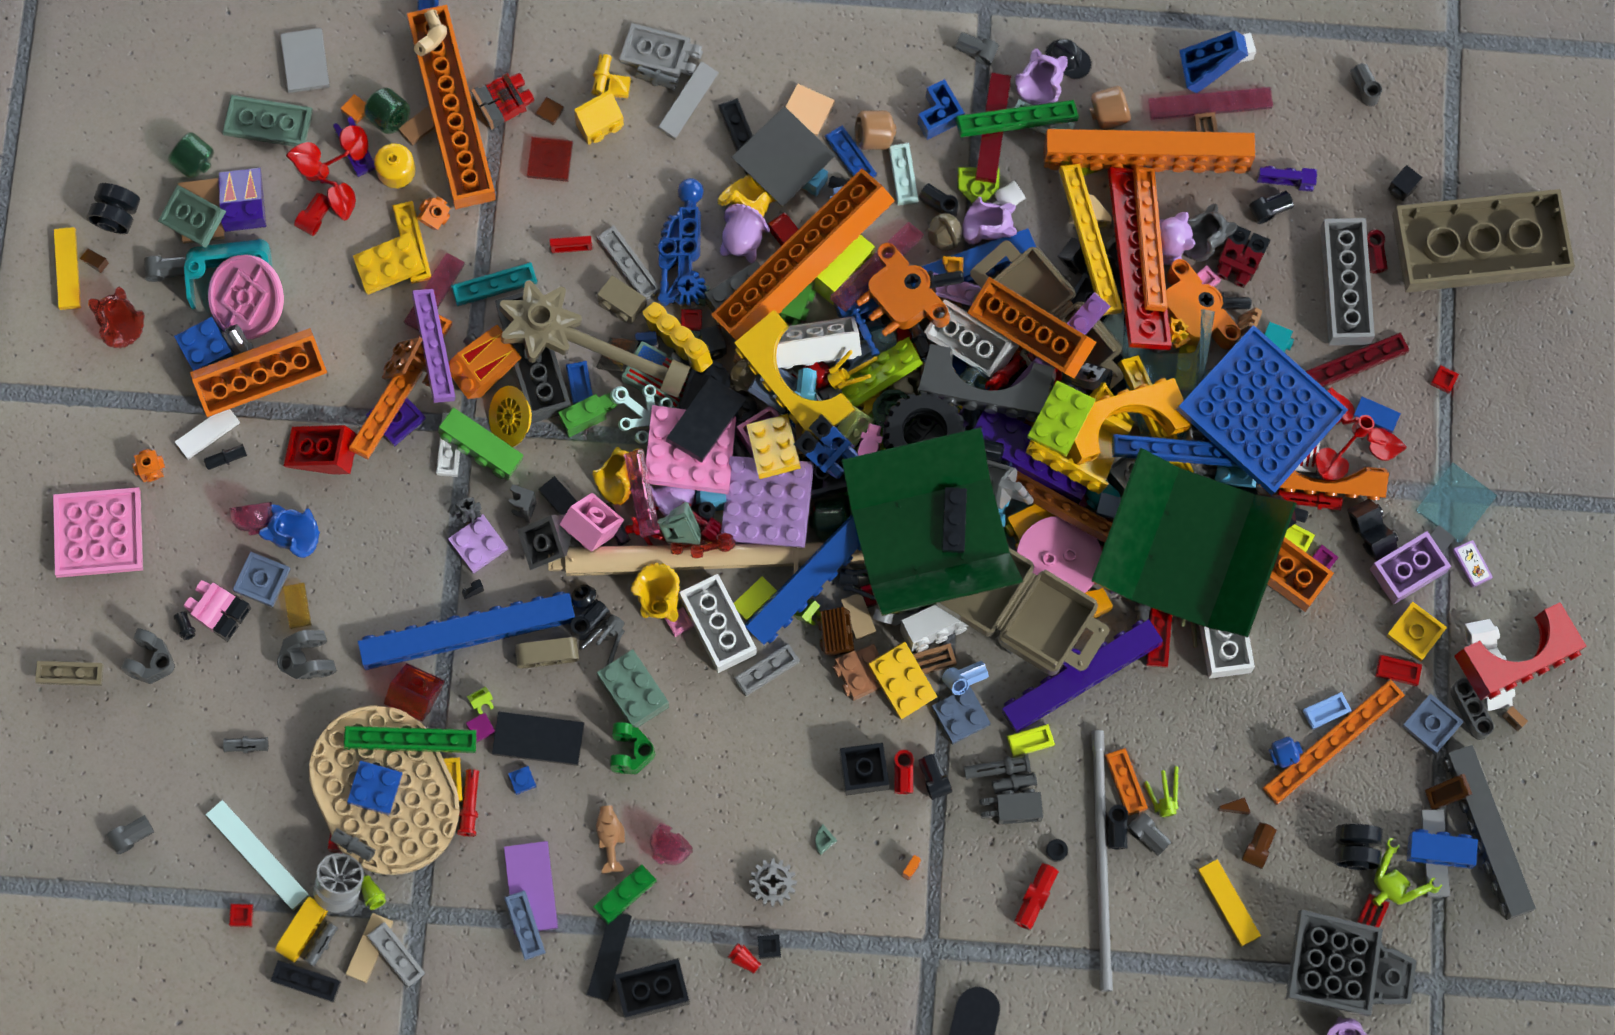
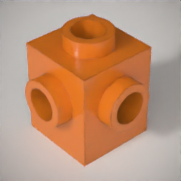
M438 196L436 198H428V200L424 199L419 207L421 212L416 219L429 228L438 230L441 224L444 225L450 217L448 212L451 208L446 206L447 202Z
M143 450L134 456L136 463L132 465L135 475H139L143 482H152L164 477L162 468H165L162 455L158 456L155 450Z

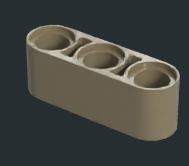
M574 637L515 645L517 668H533L579 661L577 638Z

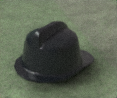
M1058 39L1048 45L1046 49V55L1053 58L1067 57V66L1063 71V74L1067 77L1080 79L1085 77L1091 70L1092 61L1090 56L1072 40Z

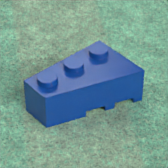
M1234 30L1179 50L1187 89L1196 94L1246 58L1248 50L1245 36Z

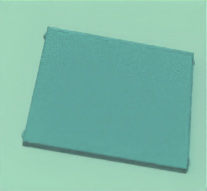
M1452 463L1416 511L1434 525H1440L1455 537L1456 542L1461 543L1497 495L1456 464Z

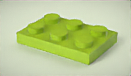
M1057 380L1028 435V439L1067 457L1096 399Z

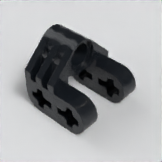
M1091 363L1082 365L1075 378L1061 371L1062 380L1070 383L1068 386L1088 396L1102 382L1109 388L1113 376V370Z

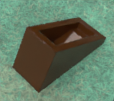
M87 249L80 257V260L99 273H102L109 264L105 257L90 249Z
M1245 797L1218 807V811L1245 815L1251 813Z

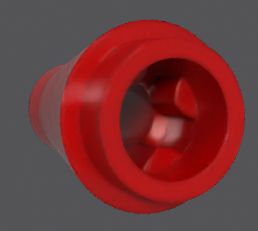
M739 943L736 944L728 955L731 963L753 974L761 965L745 945L741 946Z

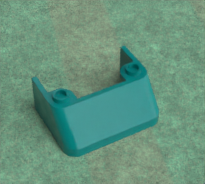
M263 239L208 245L207 248L197 246L189 249L186 254L184 274L186 296L191 309H196L193 279L202 277L206 268L218 267L226 259L237 255L259 257L272 267L269 244Z

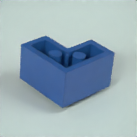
M945 79L927 87L925 98L931 108L918 114L917 124L925 138L929 140L957 126L956 116L965 114Z

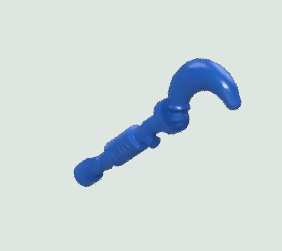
M847 288L840 295L841 304L850 311L852 316H855L860 326V332L871 349L872 357L878 356L880 352L871 339L872 335L867 325L864 324L866 320L861 319L859 314L861 309L857 306L855 307L849 301V295L854 291V288Z

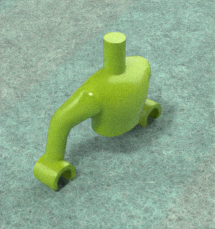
M1390 838L1385 846L1386 852L1381 859V867L1377 869L1374 883L1381 892L1372 902L1376 906H1380L1388 898L1397 905H1401L1429 891L1431 893L1439 892L1442 884L1439 887H1434L1432 883L1435 878H1431L1428 884L1407 892L1411 884L1402 873L1394 869L1390 873L1385 874L1393 854L1400 847V844L1395 848L1391 847L1390 843L1394 838Z

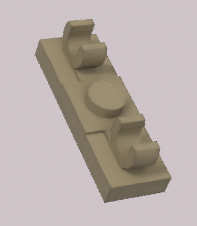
M37 661L35 683L102 686L104 665L103 663Z

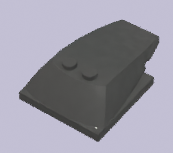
M1299 910L1286 998L1371 1016L1374 1004H1411L1417 960L1398 950L1383 946L1381 942L1382 928Z

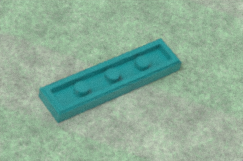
M532 262L457 283L451 285L458 307L523 288L528 280L534 284L538 282Z

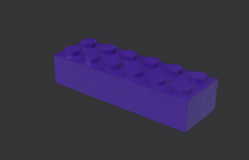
M983 411L974 429L982 428L983 439L1004 443L1002 460L1008 461L1010 467L1016 468L1017 471L1079 505L1087 487L1072 481L1068 476L1053 470L1050 466L1035 460L1032 456L1025 453L1031 441L1028 439V435L1032 426L1017 418H1010L1005 414H989Z

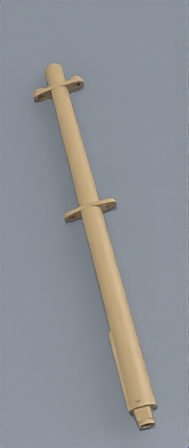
M805 543V548L760 544L600 546L592 552L585 547H569L567 556L548 563L549 571L553 572L566 571V576L638 574L642 568L654 563H659V565L662 563L666 564L674 570L793 566L794 574L798 570V566H802L823 543ZM857 549L851 555L853 559L849 564L865 563L862 550L859 551Z

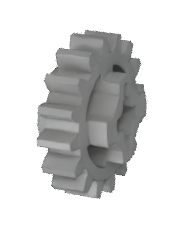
M772 858L771 864L763 860V867L756 865L755 868L758 872H751V876L755 879L749 881V885L754 886L750 891L751 894L757 893L755 900L758 901L762 898L763 905L765 906L767 902H771V907H774L775 902L782 906L784 898L790 901L788 894L795 893V889L791 886L797 885V881L791 879L795 876V872H788L791 866L783 867V860L775 864L774 858ZM769 870L765 877L759 878L764 871ZM777 870L783 872L786 877H781ZM771 878H775V882H777L775 887H771V884L767 883L771 881ZM760 888H764L769 893V896L762 893ZM785 888H786V890L784 891V893H782L781 895L777 896V892H778L780 889H785Z

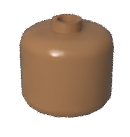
M1117 85L1092 94L1091 102L1093 107L1089 108L1093 120L1097 119L1101 129L1108 130L1131 121L1130 111L1122 87Z
M867 110L858 113L855 121V139L858 147L862 150H886L891 147L896 135V125L891 114L885 110Z

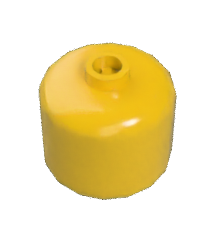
M391 143L384 145L375 155L374 166L378 178L389 188L398 189L405 187L414 178L416 167L412 153L407 147Z

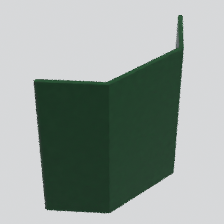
M982 428L842 460L858 539L871 589L882 616L1023 583L1009 551L992 488ZM945 487L967 488L964 553L942 552Z
M1140 448L1091 581L1129 600L1206 628L1248 638L1297 503L1249 493L1179 468Z

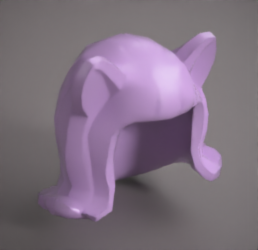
M1034 49L1030 55V63L1024 68L1023 73L1015 76L1016 90L1022 100L1032 105L1057 102L1061 94L1060 83L1063 79V71L1067 66V57L1061 56L1056 59L1048 55H1042L1038 49Z
M978 197L964 217L962 226L964 240L968 244H975L982 239L994 241L1002 237L1016 235L1017 230L1013 227L1011 213L1014 212L1016 206L1010 203L1002 206L984 203L982 197Z
M733 204L725 210L724 218L727 224L722 233L721 255L745 256L749 263H753L757 257L756 249L761 244L762 235L764 232L769 233L770 229L758 210L744 204Z
M1180 212L1175 217L1159 220L1163 265L1171 266L1175 260L1182 259L1181 255L1185 250L1192 249L1195 245V241L1192 239L1191 226L1187 223L1189 218L1188 212Z
M651 484L647 485L648 494L665 517L683 502L690 503L691 507L697 505L696 490L656 485L652 488Z

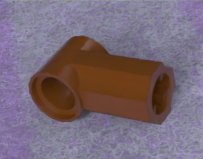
M1260 822L1251 843L1248 844L1244 852L1242 861L1262 869L1268 858V850L1277 829L1269 824Z

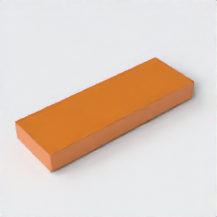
M1126 748L1105 754L1110 773L1122 805L1128 811V816L1147 810L1146 801Z

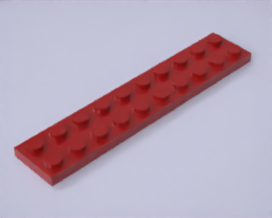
M1110 167L1108 179L1128 345L1132 348L1170 350L1172 343L1167 309L1165 312L1145 310L1133 169Z

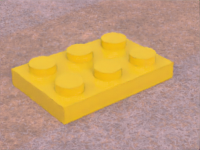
M411 232L353 255L364 289L368 295L426 271Z
M788 414L747 424L759 479L801 469L797 449L793 445L795 441Z
M905 641L868 663L870 670L899 719L905 718L937 698L936 693Z

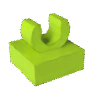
M808 599L806 601L808 603L807 607L800 613L797 611L793 616L800 621L815 625L816 623L812 620V616L815 613L816 616L820 617V610H817L820 605L815 600Z
M486 686L467 696L472 707L481 715L483 714L481 710L483 704H488L490 709L494 708L493 703L490 701L493 697Z

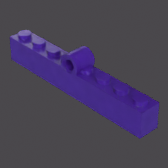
M1149 619L1145 622L1140 620L1131 626L1132 630L1127 633L1121 631L1113 637L1114 641L1109 644L1103 642L1084 671H1079L1064 662L1058 675L1054 677L1050 675L1040 681V686L1035 689L1032 686L1023 691V696L1017 700L1012 698L1005 702L1002 713L1014 732H1020L1161 646L1163 640ZM1073 648L1072 650L1077 655L1081 653L1078 649Z

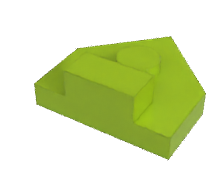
M958 167L957 189L972 204L978 197H982V201L985 203L999 190L1000 168H998L996 183L975 180L977 167Z

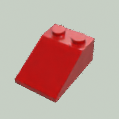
M345 425L292 427L284 467L332 475L351 474L355 453L350 451L349 447L357 433Z

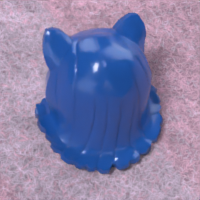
M271 505L272 517L268 521L267 527L259 531L260 537L270 540L280 548L289 549L292 554L299 558L310 556L317 547L320 534L317 521L314 519L311 510L306 508L304 513H300L293 509L285 510L279 505Z

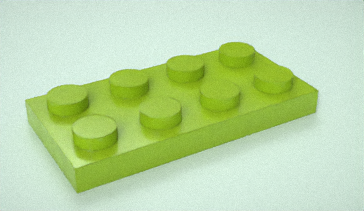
M909 337L899 341L887 351L880 353L877 356V361L850 376L848 381L868 374L871 375L869 379L841 389L842 393L854 407H857L923 365Z

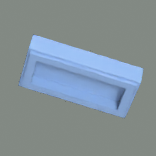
M1342 692L1303 709V713L1312 730L1351 712Z

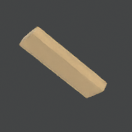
M372 913L346 972L347 976L364 983L368 982L380 952L368 939L367 935L383 922L391 929L393 921Z

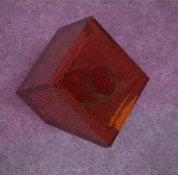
M406 663L391 681L384 704L402 710L423 722L432 710L445 680Z

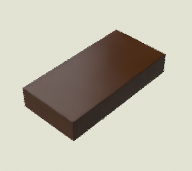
M1465 774L1458 775L1425 789L1432 810L1439 809L1472 795Z

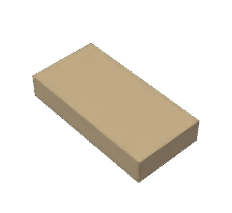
M855 594L841 599L842 606L850 611L851 627L855 639L858 640L875 634L876 629L863 596Z

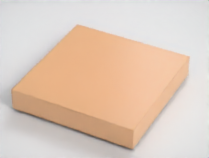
M797 84L786 108L817 137L835 100Z

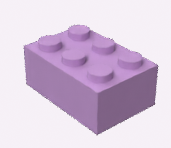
M1428 531L1375 562L1370 571L1394 605L1447 573L1451 565Z

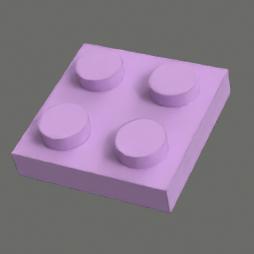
M483 514L475 519L474 523H469L448 538V541L473 574L508 550L506 544Z

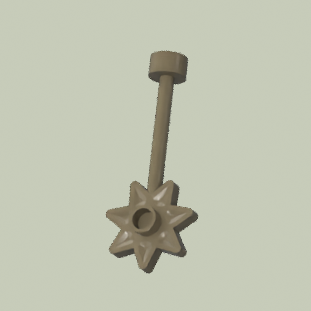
M528 280L524 285L522 300H502L500 302L499 311L511 322L503 331L501 342L504 344L524 343L529 362L534 363L545 347L566 355L569 351L568 341L663 380L660 391L678 398L691 368L690 366L673 359L668 369L574 329L580 326L582 316L562 308L566 293L564 287H559L543 295L535 284Z

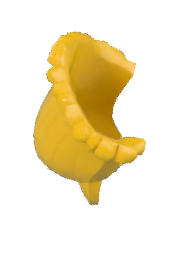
M748 174L727 187L720 194L717 202L720 206L744 204L758 210L763 217L768 211L769 203L776 202V200Z
M616 447L604 465L598 470H593L594 482L598 486L600 494L608 502H612L614 505H622L629 499L631 485L641 474L640 449L628 452Z
M659 563L647 565L641 569V572L638 573L635 581H633L631 593L638 596V601L641 604L640 612L643 618L650 616L661 619L666 617L672 622L677 621L680 580L678 574L670 566L663 563L660 565Z

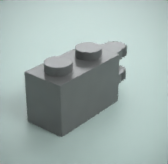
M1035 789L1022 790V793L1014 794V791L1000 792L1001 795H997V797L979 800L980 805L983 806L996 805L997 811H984L981 813V818H998V825L1041 822L1043 819L1041 792H1035Z

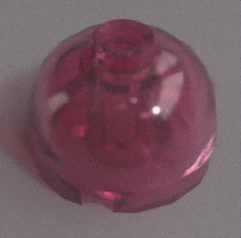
M272 502L229 508L232 523L238 530L248 531V535L259 534L261 529L267 527L272 517Z
M660 823L650 837V849L654 853L652 857L661 865L663 863L668 865L681 864L691 855L693 847L680 833L676 835L671 832L672 828L664 823Z

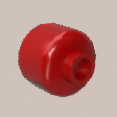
M823 361L803 366V368H811L817 372L815 390L821 387H828L830 383L827 376L830 374L829 369L831 367Z

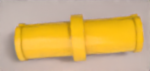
M607 54L599 55L597 70L593 74L595 79L591 93L595 96L604 93L606 81L610 77L609 67L612 57Z

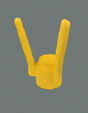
M849 350L834 367L829 369L830 374L827 376L829 383L834 389L839 388L841 390L848 385L871 378V375L868 374L848 381L852 374L877 361L878 357L875 356L847 372L846 369L839 368L853 353L852 350Z

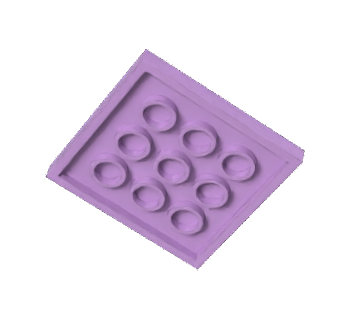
M730 456L729 493L726 494V503H724L720 540L722 542L805 548L814 463L800 461L801 469L759 479L754 458Z

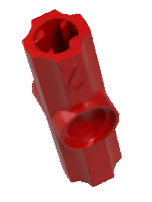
M1044 863L1040 866L1014 920V923L1028 930H1031L1059 873L1055 867Z

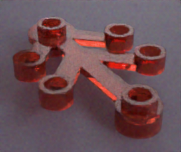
M657 524L656 534L662 536V540L666 541L659 525ZM719 532L715 540H710L701 534L700 544L673 542L670 544V552L674 555H679L683 553L684 548L691 547V557L697 559L702 558L704 552L719 549L722 552L730 551L735 547L736 543L733 535L729 533Z

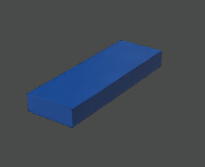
M843 125L825 135V139L852 177L862 168L873 178L877 176V173Z

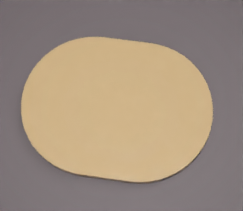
M364 706L340 715L326 727L313 747L309 765L312 792L331 835L338 828L352 837H358L359 841L376 849V852L370 862H367L354 853H348L347 849L342 846L336 845L343 854L354 857L363 869L378 874H406L429 865L448 847L455 834L459 819L457 789L441 753L344 749L345 726L427 728L406 712L393 707ZM360 760L403 772L390 816L347 804Z

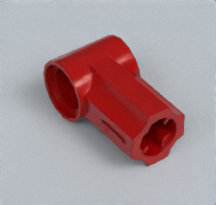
M316 193L307 208L298 214L294 226L314 236L320 229L323 217L331 207L327 196L322 193Z
M908 750L898 751L894 758V794H913L914 757ZM906 756L909 758L910 763L907 766H902L898 763V758Z

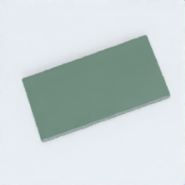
M231 95L222 133L224 136L295 147L305 143L307 140L313 109L311 107Z

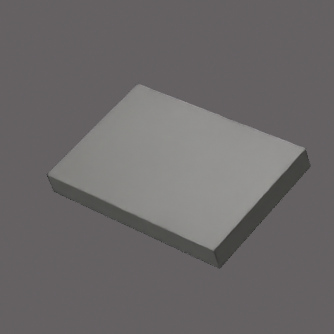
M322 28L281 34L288 92L293 93L330 87Z

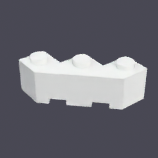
M1490 619L1465 624L1466 646L1481 641L1492 654L1507 660L1505 655H1502L1497 648V639L1500 638L1499 629L1493 625ZM1504 689L1500 691L1501 695L1492 700L1489 697L1483 699L1482 702L1487 711L1513 706L1515 689L1506 692Z

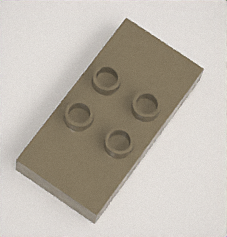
M1561 189L1396 206L1392 214L1405 293L1569 276L1575 268Z

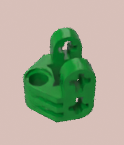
M624 722L613 723L612 736L615 741L635 742V759H631L627 755H611L610 768L612 772L618 774H638L654 759V746L638 727H633L632 724ZM643 747L651 749L650 753L646 756L639 754L640 749Z

